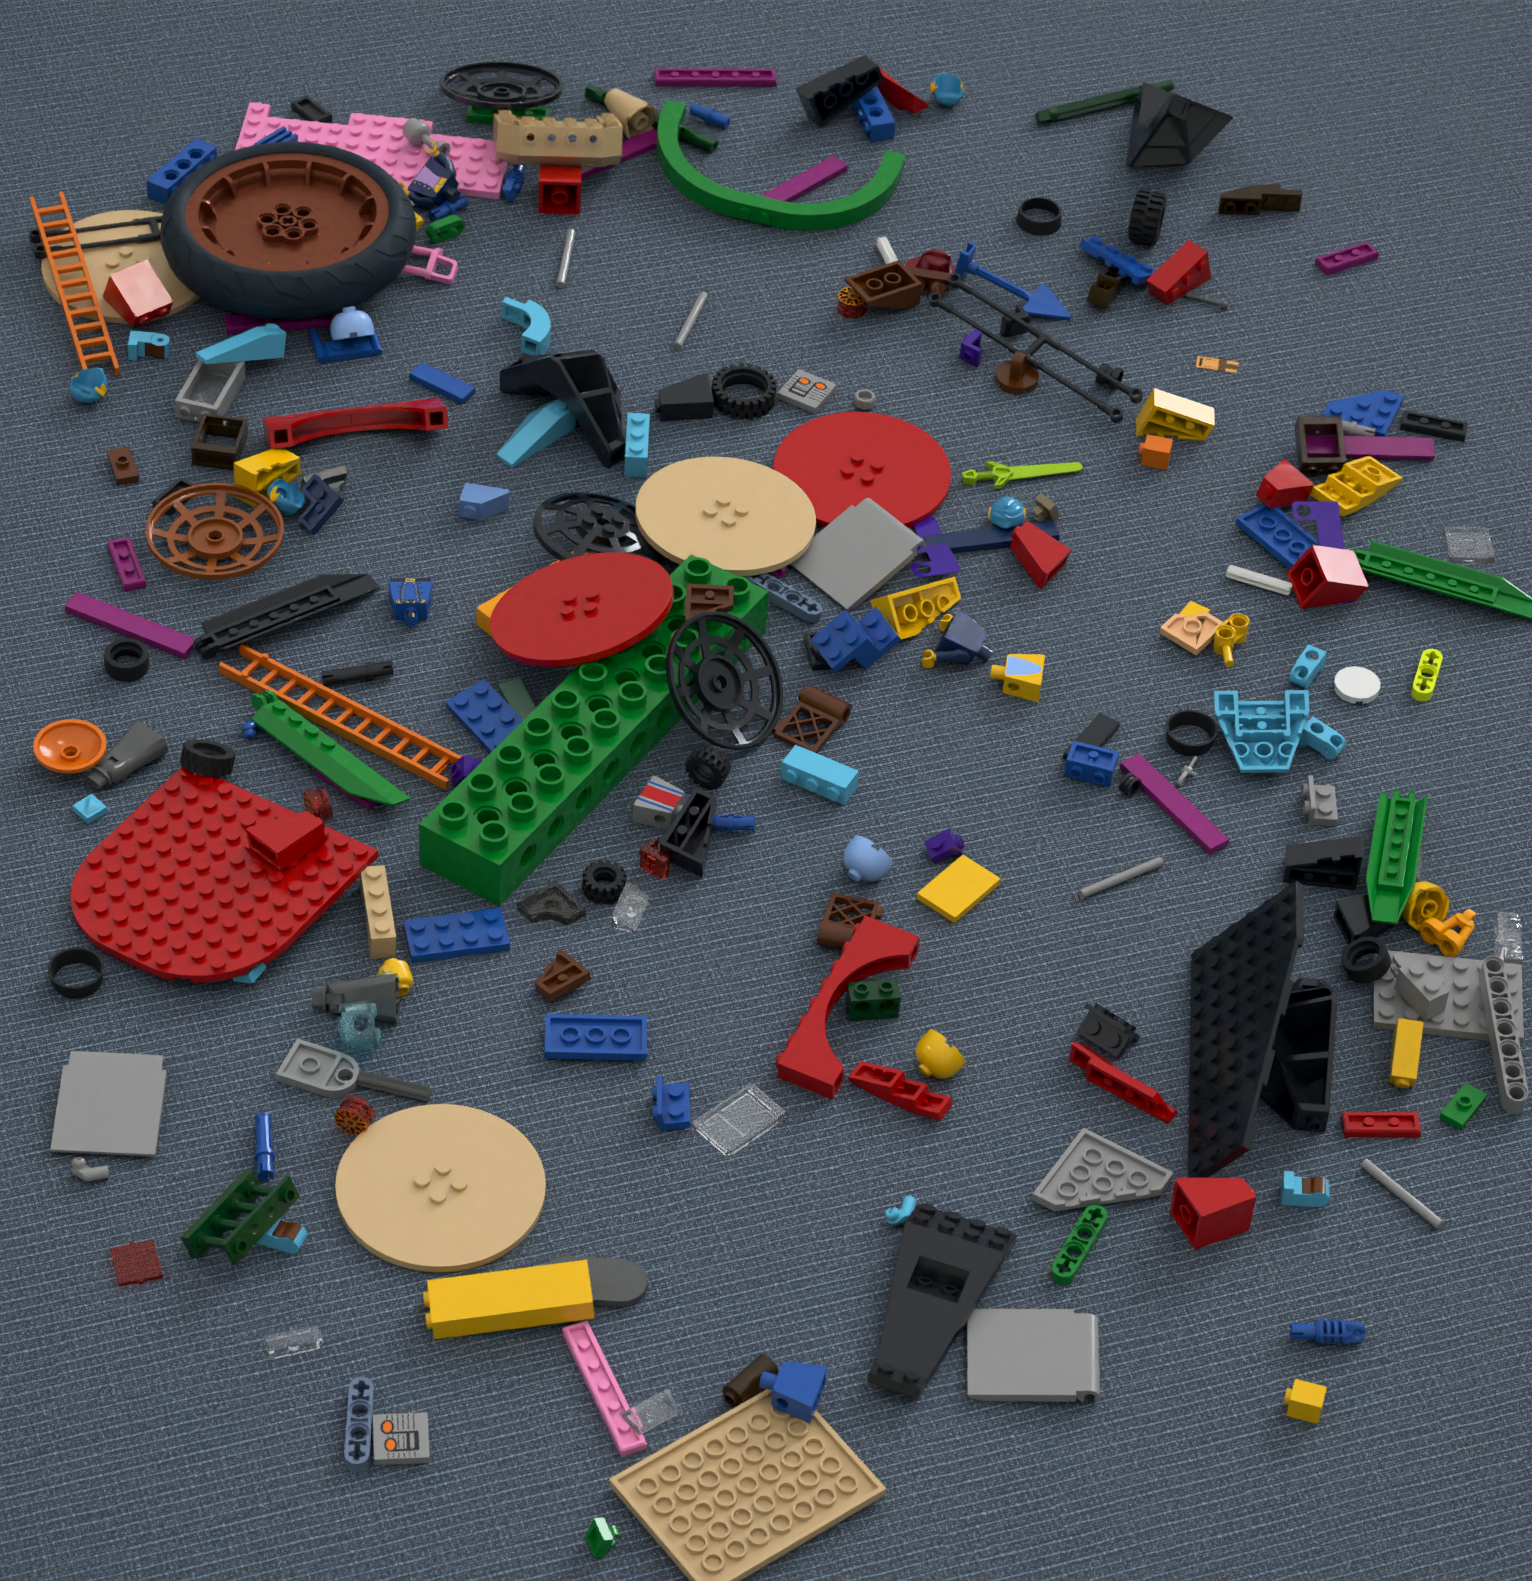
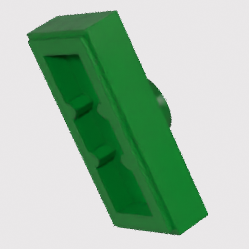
M1465 1083L1440 1113L1439 1119L1462 1130L1486 1101L1488 1094Z

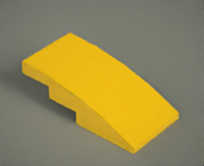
M1366 456L1344 463L1340 472L1328 475L1326 482L1314 486L1310 495L1319 501H1338L1339 513L1344 517L1366 507L1399 484L1403 477L1371 456Z

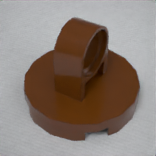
M1015 352L1012 361L1004 362L997 368L995 381L1000 384L1001 390L1010 394L1021 395L1022 391L1029 390L1030 393L1037 387L1039 373L1037 369L1027 364V354Z

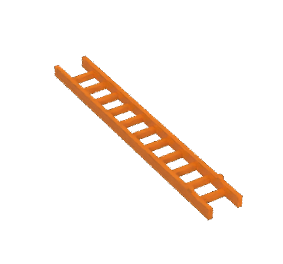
M63 191L59 192L61 205L37 209L34 196L29 197L36 227L38 228L81 370L87 369L86 363L110 359L115 376L120 375L119 365ZM64 212L65 219L41 222L40 216ZM62 227L69 228L70 234L46 238L45 230ZM73 241L75 248L51 252L49 247L52 244ZM78 256L79 263L59 267L55 266L53 260ZM82 270L84 275L82 278L60 281L58 274ZM87 285L89 291L65 296L63 289ZM92 300L93 307L69 311L67 303ZM93 314L97 316L98 322L74 326L72 318ZM101 329L103 337L78 340L76 333ZM106 344L108 352L83 356L81 348Z
M243 644L239 646L240 655L252 661L243 671L240 672L222 662L219 664V673L261 695L265 690L270 689V691L272 690V692L276 693L278 700L286 703L287 706L303 717L446 791L449 789V779L442 776V774L448 770L447 765L449 763H455L462 756L269 658L268 654H261ZM259 666H262L271 672L260 682L249 676ZM279 675L289 680L279 691L267 686ZM299 685L308 690L300 699L296 701L286 696L293 688ZM316 694L328 700L317 711L305 705ZM335 704L346 709L336 720L324 715ZM353 714H356L365 719L358 727L352 730L343 725ZM375 724L384 729L373 740L362 735L366 729ZM393 733L403 740L391 750L381 745V743ZM411 743L422 748L412 759L400 754ZM430 753L441 758L432 769L419 764Z

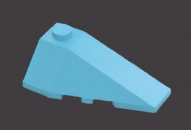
M271 323L255 327L196 352V357L205 364L284 358L286 332L280 329L278 325Z
M556 399L529 413L499 450L496 457L513 468L576 428V417L571 408L560 399Z

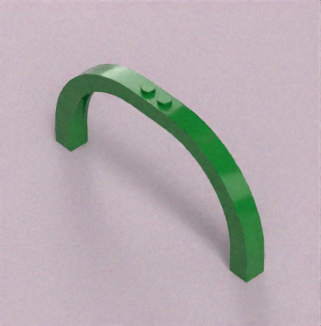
M666 99L658 121L656 148L659 163L670 182L680 192L701 206L720 214L778 228L826 230L860 221L875 213L891 198L904 170L906 154L885 150L875 176L867 185L855 193L822 203L786 202L727 188L711 181L694 169L684 157L678 143V136L685 121V103Z

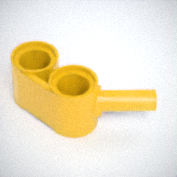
M1241 613L1231 615L1215 630L1213 650L1215 653L1223 655L1226 667L1234 665L1232 656L1234 644H1241L1247 639L1249 618Z

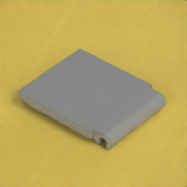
M866 498L856 507L851 505L815 535L806 552L789 565L849 611L859 606L915 558L914 556H917L916 550L918 546H921L923 549L926 548V541L872 499Z
M71 1051L69 1065H63L50 1152L155 1157L167 1081V1070H163V1065H165L164 1055Z
M1074 1309L973 1310L967 1320V1397L980 1401L1076 1402L1077 1398L1083 1403L1084 1396L1092 1394L1094 1395L1095 1402L1100 1400L1099 1328L1097 1316L1089 1313H1074Z

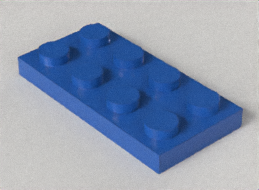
M1264 503L1236 518V525L1289 569L1299 560L1301 552H1306L1312 545L1320 546L1317 539L1278 507L1269 508Z
M485 679L445 701L446 708L489 754L523 721Z
M501 908L403 920L411 963L510 950V941Z
M546 1014L544 1059L646 1061L647 1016Z

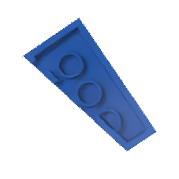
M1096 236L1082 239L1079 247L1095 258L1106 259L1104 264L1107 266L1119 268L1118 273L1123 277H1132L1131 282L1135 285L1147 283L1146 280L1155 272L1152 266L1137 262L1134 256L1120 253L1119 248L1102 243L1103 240Z

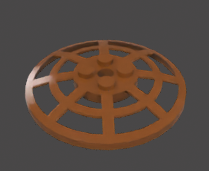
M205 483L178 490L161 500L154 507L146 523L148 548L162 565L183 576L204 580L236 578L261 568L277 554L284 538V522L281 513L267 497L247 487L228 483ZM217 495L216 505L199 507L190 511L181 503L197 496ZM226 495L249 500L257 504L258 507L248 514L238 508L225 506ZM174 507L181 515L172 523L168 532L155 528L160 517L170 508ZM265 511L275 522L277 534L263 536L262 527L256 519ZM215 513L214 517L204 518L199 521L195 518L202 514ZM224 513L235 515L243 520L236 523L228 518H224ZM187 522L191 526L188 536L176 534L183 523ZM251 525L257 537L243 538L242 530ZM153 536L167 540L168 548L173 557L164 558L155 549ZM174 541L187 543L190 551L180 554L175 547ZM276 542L273 549L257 562L252 561L259 553L263 544ZM255 545L246 557L238 553L242 546ZM196 556L208 560L207 566L193 563L189 559ZM231 558L235 561V563L216 566L217 560ZM181 562V563H183V564L186 565V566H189V567L194 568V569L202 570V571H205V572H199V571L189 570V569L182 568V567H180V566H178V565H175V564ZM242 565L245 566V567H243V568H240V569H237V570H233V571L215 572V571H225V570L234 569V568L240 567V566H242Z

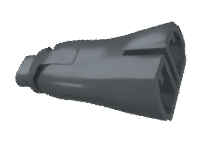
M136 721L104 755L102 760L92 768V773L86 777V780L96 789H100L104 785L110 786L112 782L118 783L140 767L165 755L168 750L167 744L161 735L140 721Z
M397 973L378 975L362 979L337 981L329 985L324 984L323 988H312V1008H323V1011L329 1010L340 1015L398 1022L400 999L395 997L399 995L400 991L399 976Z

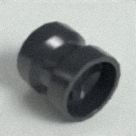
M1106 363L1100 365V370L1117 381H1122L1123 369L1118 367L1113 369ZM1098 374L1096 375V383L1101 385L1108 384L1110 388L1117 390V386Z

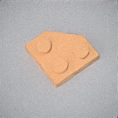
M1207 612L1197 613V616L1184 617V614H1174L1160 627V634L1194 655H1198L1214 640L1215 630L1223 622Z

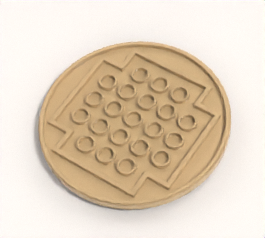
M121 210L96 214L73 224L76 229L129 222L133 219L162 216L163 214L142 210ZM149 224L82 232L77 233L80 244L138 237V235L152 232ZM161 240L82 249L105 322L127 323L103 298L109 276L148 260L173 300L170 313L165 317L184 310L200 298L193 291H190L172 272L165 257ZM73 241L52 244L49 245V247L62 245L63 247L71 246L74 244ZM77 255L53 259L56 267L79 263ZM47 258L42 259L41 267L44 285L50 295L61 305ZM82 270L58 274L60 281L84 277ZM87 285L63 289L65 296L89 292ZM91 299L67 303L70 311L93 307ZM96 314L83 316L98 321ZM157 317V318H155V319H152L151 321H153V320H158V319H162V318Z
M699 457L668 465L646 480L636 499L635 517L638 528L646 541L656 551L679 565L692 554L696 557L707 559L711 564L736 576L765 574L791 564L806 552L815 533V510L808 496L795 482L767 466L737 458Z
M432 1104L411 1107L392 1113L367 1127L366 1132H361L349 1145L339 1163L335 1190L336 1203L343 1223L356 1241L377 1257L400 1267L424 1272H455L485 1265L516 1248L529 1235L539 1220L545 1202L546 1181L543 1165L537 1151L530 1141L514 1126L493 1114L479 1109L452 1104Z

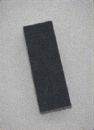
M1404 410L1400 430L1465 442L1468 423Z
M1099 713L1075 741L1103 747L1119 729L1120 722ZM1072 744L1064 752L1063 759H1067Z

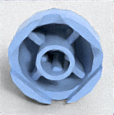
M355 306L342 308L343 312L336 314L330 324L332 341L374 335L372 319L364 311L356 310Z
M858 835L850 840L844 850L843 861L848 870L847 874L857 882L860 880L864 882L877 881L887 874L893 862L882 848L877 851L871 847L874 842Z

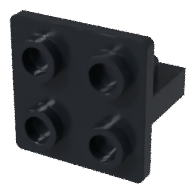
M1088 1003L1085 1005L1084 1008L1088 1009L1089 1012L1078 1028L1077 1033L1115 1057L1121 1058L1132 1038L1139 1040L1141 1037L1134 1032L1136 1027L1096 1003L1094 1007Z

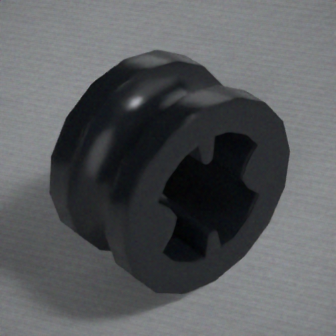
M1128 773L1121 780L1119 791L1125 792L1128 797H1132L1139 790L1141 779L1135 778L1132 773Z

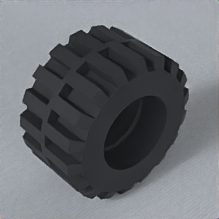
M1143 189L1137 192L1128 227L1129 241L1153 246L1157 243L1166 208L1165 194Z

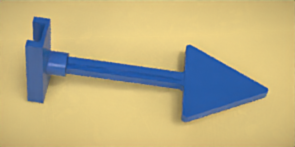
M969 241L966 251H961L954 272L961 276V280H964L968 273L973 276L977 275L1028 301L1023 309L1028 312L1029 316L1070 320L1071 315L1044 283L1032 294L972 261L977 248L976 243Z

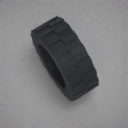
M203 739L187 740L183 743L180 765L186 770L199 775L226 777L232 773L236 753L233 749L218 742Z

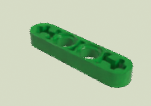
M1091 1205L1085 1209L1053 1262L1051 1269V1279L1058 1285H1068L1075 1279L1106 1226L1108 1215L1105 1208L1099 1205ZM1096 1216L1097 1218L1094 1221V1224L1091 1225V1219H1093ZM1085 1232L1090 1234L1091 1238L1081 1239L1078 1234ZM1075 1250L1081 1255L1074 1258L1069 1256L1067 1252ZM1066 1264L1068 1266L1067 1272L1065 1271L1063 1274H1061Z

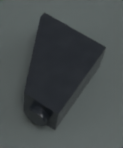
M708 373L700 374L658 390V399L654 400L655 412H659L660 421L713 418L714 401Z
M1368 895L1336 901L1333 917L1347 945L1361 937H1378L1396 925L1372 922Z

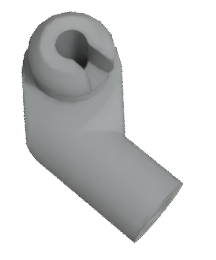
M82 1157L75 1158L71 1162L73 1175L84 1181L91 1182L109 1178L107 1165L90 1168Z

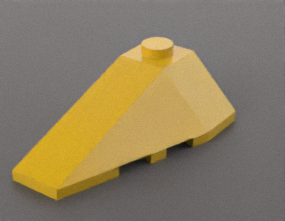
M951 577L872 599L871 604L872 608L877 607L902 640L918 635L926 625L931 624L937 616L947 611L959 601L961 596L956 578Z

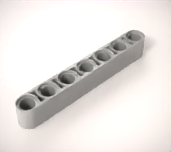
M1491 955L1483 961L1479 982L1501 1105L1505 1112L1516 1115L1521 1113L1525 1107L1528 1098V1086L1506 966L1500 957Z

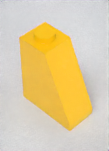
M1398 1018L1392 1037L1388 1083H1394V1086L1399 1088L1414 1087L1417 1079L1424 1022Z

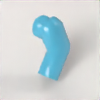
M905 1196L901 1209L898 1210L893 1207L892 1211L889 1208L885 1213L888 1223L895 1226L905 1223L915 1208L916 1199L912 1196Z

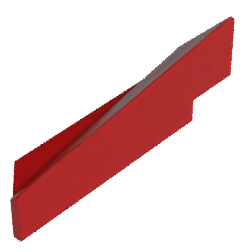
M880 68L884 81L878 84L877 87L882 97L899 111L906 108L910 113L915 114L929 108L927 102L906 90Z
M1075 1041L1072 1043L1069 1061L1086 1070V1080L1167 1124L1176 1116L1178 1111L1165 1102L1158 1091L1132 1078L1087 1044Z

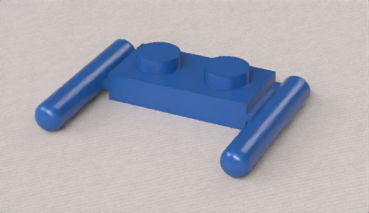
M312 328L309 331L319 363H325L327 360L329 362L372 357V354L376 356L382 354V348L375 328L374 335L324 342V345L321 343L316 328Z

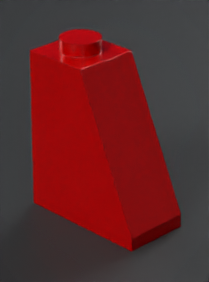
M1283 460L1264 476L1256 496L1269 508L1288 506L1296 501H1307L1315 484L1291 463Z
M1026 521L1021 527L1017 526L1011 534L1013 540L1010 549L1036 585L1042 589L1066 565L1071 549L1029 521Z
M308 811L254 825L246 829L249 847L280 871L326 841L323 821Z

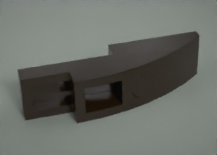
M1263 184L1238 188L1220 195L1218 214L1259 215L1260 210L1300 211L1302 190L1281 189L1280 184Z

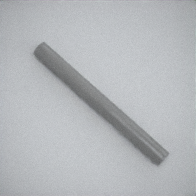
M573 229L567 231L556 283L558 288H564L576 233Z
M706 292L699 294L673 345L675 349L680 350L708 297Z
M1157 857L1078 890L1079 897L1084 899L1164 865L1163 859Z
M1365 1159L1362 1162L1361 1167L1431 1225L1436 1229L1442 1227L1444 1221L1370 1160Z

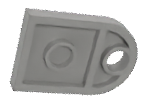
M297 1038L276 1073V1081L325 1097H341L349 1094L357 1087L359 1066L347 1054ZM342 1076L351 1077L348 1081H342L339 1078Z

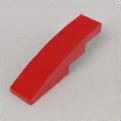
M860 1061L848 1076L850 1082L872 1095L915 1114L941 1121L953 1105L951 1097L929 1092L927 1084L906 1079L904 1071Z

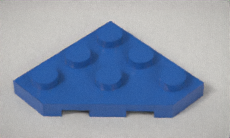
M1380 390L1329 402L1322 416H1341L1343 421L1351 423L1356 421L1358 425L1376 428L1375 437H1386L1403 403L1404 396L1395 392Z

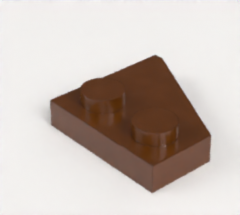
M687 584L685 621L704 612L718 611L727 613L733 611L734 586Z
M559 950L556 953L554 963H549L545 968V972L536 980V991L552 1002L591 980L590 972L564 951Z

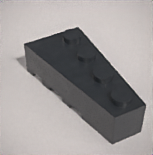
M864 55L795 89L807 116L818 126L823 127L884 81V77L879 66Z

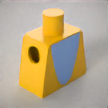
M1009 654L1007 655L1006 666L992 665L990 678L1004 680L1002 691L1005 694L1039 702L1045 655Z

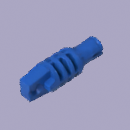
M514 164L513 169L508 171L502 185V192L505 194L506 201H513L521 191L525 181L526 165Z
M1345 1320L1314 1321V1324L1290 1323V1328H1292V1330H1289L1290 1340H1314L1317 1344H1349L1364 1342L1365 1326L1363 1323Z

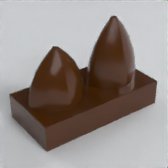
M908 267V270L922 283L921 294L925 287L929 288L930 294L938 292L941 296L945 291H949L948 277L950 273Z

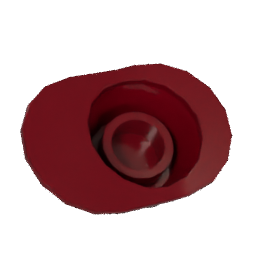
M930 249L923 253L921 257L912 258L905 264L907 269L908 267L946 272L950 273V275L955 272V268L951 264V255L940 249Z

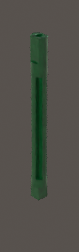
M1172 80L1155 84L1149 83L1168 92L1174 89ZM1142 85L1046 108L1044 111L1035 113L1034 116L1037 124L1135 102Z
M591 84L586 87L585 97L605 105L604 100L608 91ZM658 114V120H657V122L654 121V123H653V125H652V127L657 128V129H658V121H659V118H660V114ZM685 125L682 126L678 136L679 139L709 152L717 150L719 144L718 140Z

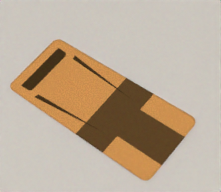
M1198 356L1196 367L1237 373L1239 363Z

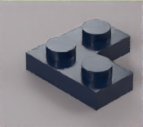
M316 473L313 474L301 489L312 503L298 518L314 535L344 502V499Z

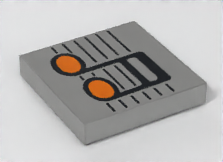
M798 369L779 390L777 399L816 414L836 391L837 384Z
M428 1412L373 1415L374 1465L430 1463Z

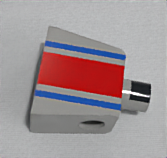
M653 775L633 804V822L668 830L685 804V792Z

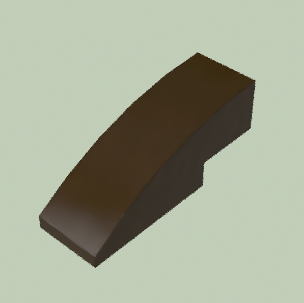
M1108 267L1099 273L1097 282L1090 286L1087 302L1107 308L1116 299L1129 276L1123 277L1118 273V268Z

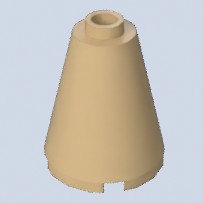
M619 89L610 90L605 96V105L610 113H613L614 117L619 119L623 126V133L628 139L654 129L652 125L654 121L657 122L658 111L652 104Z

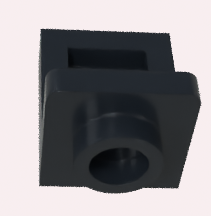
M1021 304L1016 305L1015 314L1013 315L1029 324L1030 316L1028 312L1023 309ZM1002 316L1000 334L1003 338L1027 333V329L1008 317Z

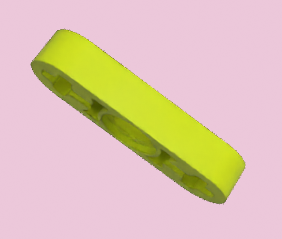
M1427 649L1422 653L1411 691L1412 697L1417 701L1425 702L1432 697L1443 659L1442 654L1438 650ZM1429 660H1433L1432 665L1428 664ZM1422 673H1429L1432 677H1425ZM1421 686H1426L1424 691L1420 690Z

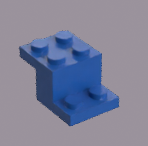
M874 607L859 621L845 609L810 640L831 669L837 672L853 658L867 670L901 641V638L880 610Z

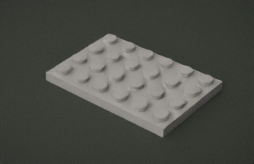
M1387 950L1391 958L1392 966L1394 964L1393 956L1396 954V952L1398 953L1399 951ZM1402 952L1407 954L1413 962L1419 959L1449 991L1445 1012L1426 1021L1394 989L1396 978L1390 972V968L1384 976L1373 982V1029L1394 1031L1398 1018L1424 1022L1422 1034L1490 1041L1479 982L1483 960ZM1373 954V961L1379 954ZM1505 963L1519 1042L1522 1044L1524 1039L1522 965Z

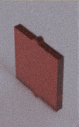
M153 1239L137 1243L129 1242L127 1245L110 1248L119 1287L137 1283L142 1285L146 1281L163 1278Z

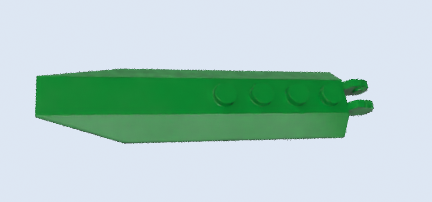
M1371 541L1368 552L1355 548L1351 550L1354 551L1362 572L1532 620V598L1503 577L1376 541Z
M265 690L262 696L256 693L251 697L252 705L258 710L251 721L349 795L390 806H396L410 800V797L339 745L334 739L327 736L318 727L287 706L286 703L278 700L276 693L272 692V690Z
M1395 788L1394 796L1391 797V800L1383 792L1380 791L1366 874L1372 922L1397 925L1415 887L1428 797H1424L1415 803L1414 790L1409 791L1408 798H1400V789Z

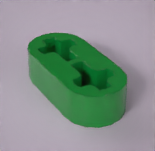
M451 215L432 222L426 229V235L434 243H439L460 235L466 225L458 215Z

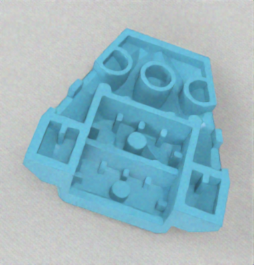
M1285 690L1284 701H1238V691H1214L1215 716L1241 773L1289 772L1309 715L1308 690Z

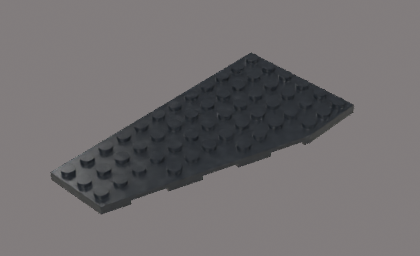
M1298 881L1283 888L1281 892L1266 900L1255 910L1247 913L1245 917L1235 924H1231L1228 929L1214 936L1209 942L1197 948L1191 954L1188 1178H1208L1250 1151L1257 1125L1254 1116L1262 1086L1267 1085L1275 1055V1050L1272 1049L1280 1016L1285 1015L1293 985L1290 976L1293 971L1297 949L1302 947L1304 943V885Z

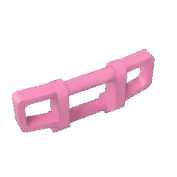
M413 247L411 254L430 257L427 267L424 269L405 265L400 273L425 277L426 280L449 285L453 284L458 270L457 261L444 257L442 248ZM438 263L451 267L450 275L446 276L435 273Z

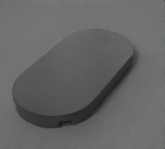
M560 1256L546 1264L587 1260L593 1305L628 1307L635 1304V1301L639 1298L641 1300L647 1291V1275L638 1264L629 1260Z

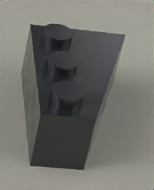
M695 787L660 842L661 858L702 878L717 812L716 796Z
M1363 836L1287 845L1283 862V883L1292 884L1298 881L1302 885L1356 890L1363 858Z

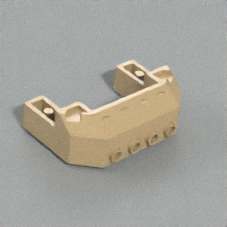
M499 110L498 113L493 115V139L496 144V162H510V164L572 165L585 167L620 165L623 126L619 119L614 117L613 113H602L601 116H596V119L586 118L584 122H577L576 118H564V121H555L556 118L543 117V121L535 120V117H522V120H517L515 114H511L510 110ZM529 133L534 134L533 140H527L526 137ZM549 134L555 135L553 141L547 139ZM573 134L576 136L575 141H569L568 137ZM595 135V142L589 141L590 136Z

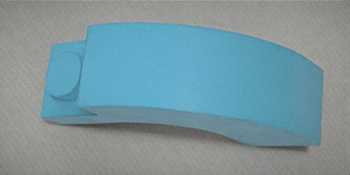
M506 297L502 301V319L527 329L521 335V352L531 356L544 355L550 345L551 322L548 313L542 306L530 299L526 304Z

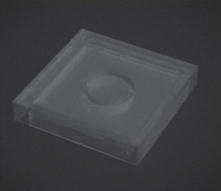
M1444 527L1443 536L1450 563H1494L1495 556L1488 527Z

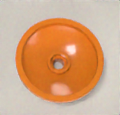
M65 719L47 725L36 735L33 743L34 755L37 761L43 767L63 774L80 773L94 767L102 760L107 748L104 733L96 725L79 719Z

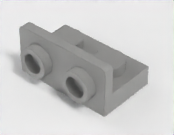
M1308 775L1307 783L1302 784V798H1306V801L1303 803V815H1307L1308 825L1337 826L1335 786L1314 785L1313 775Z

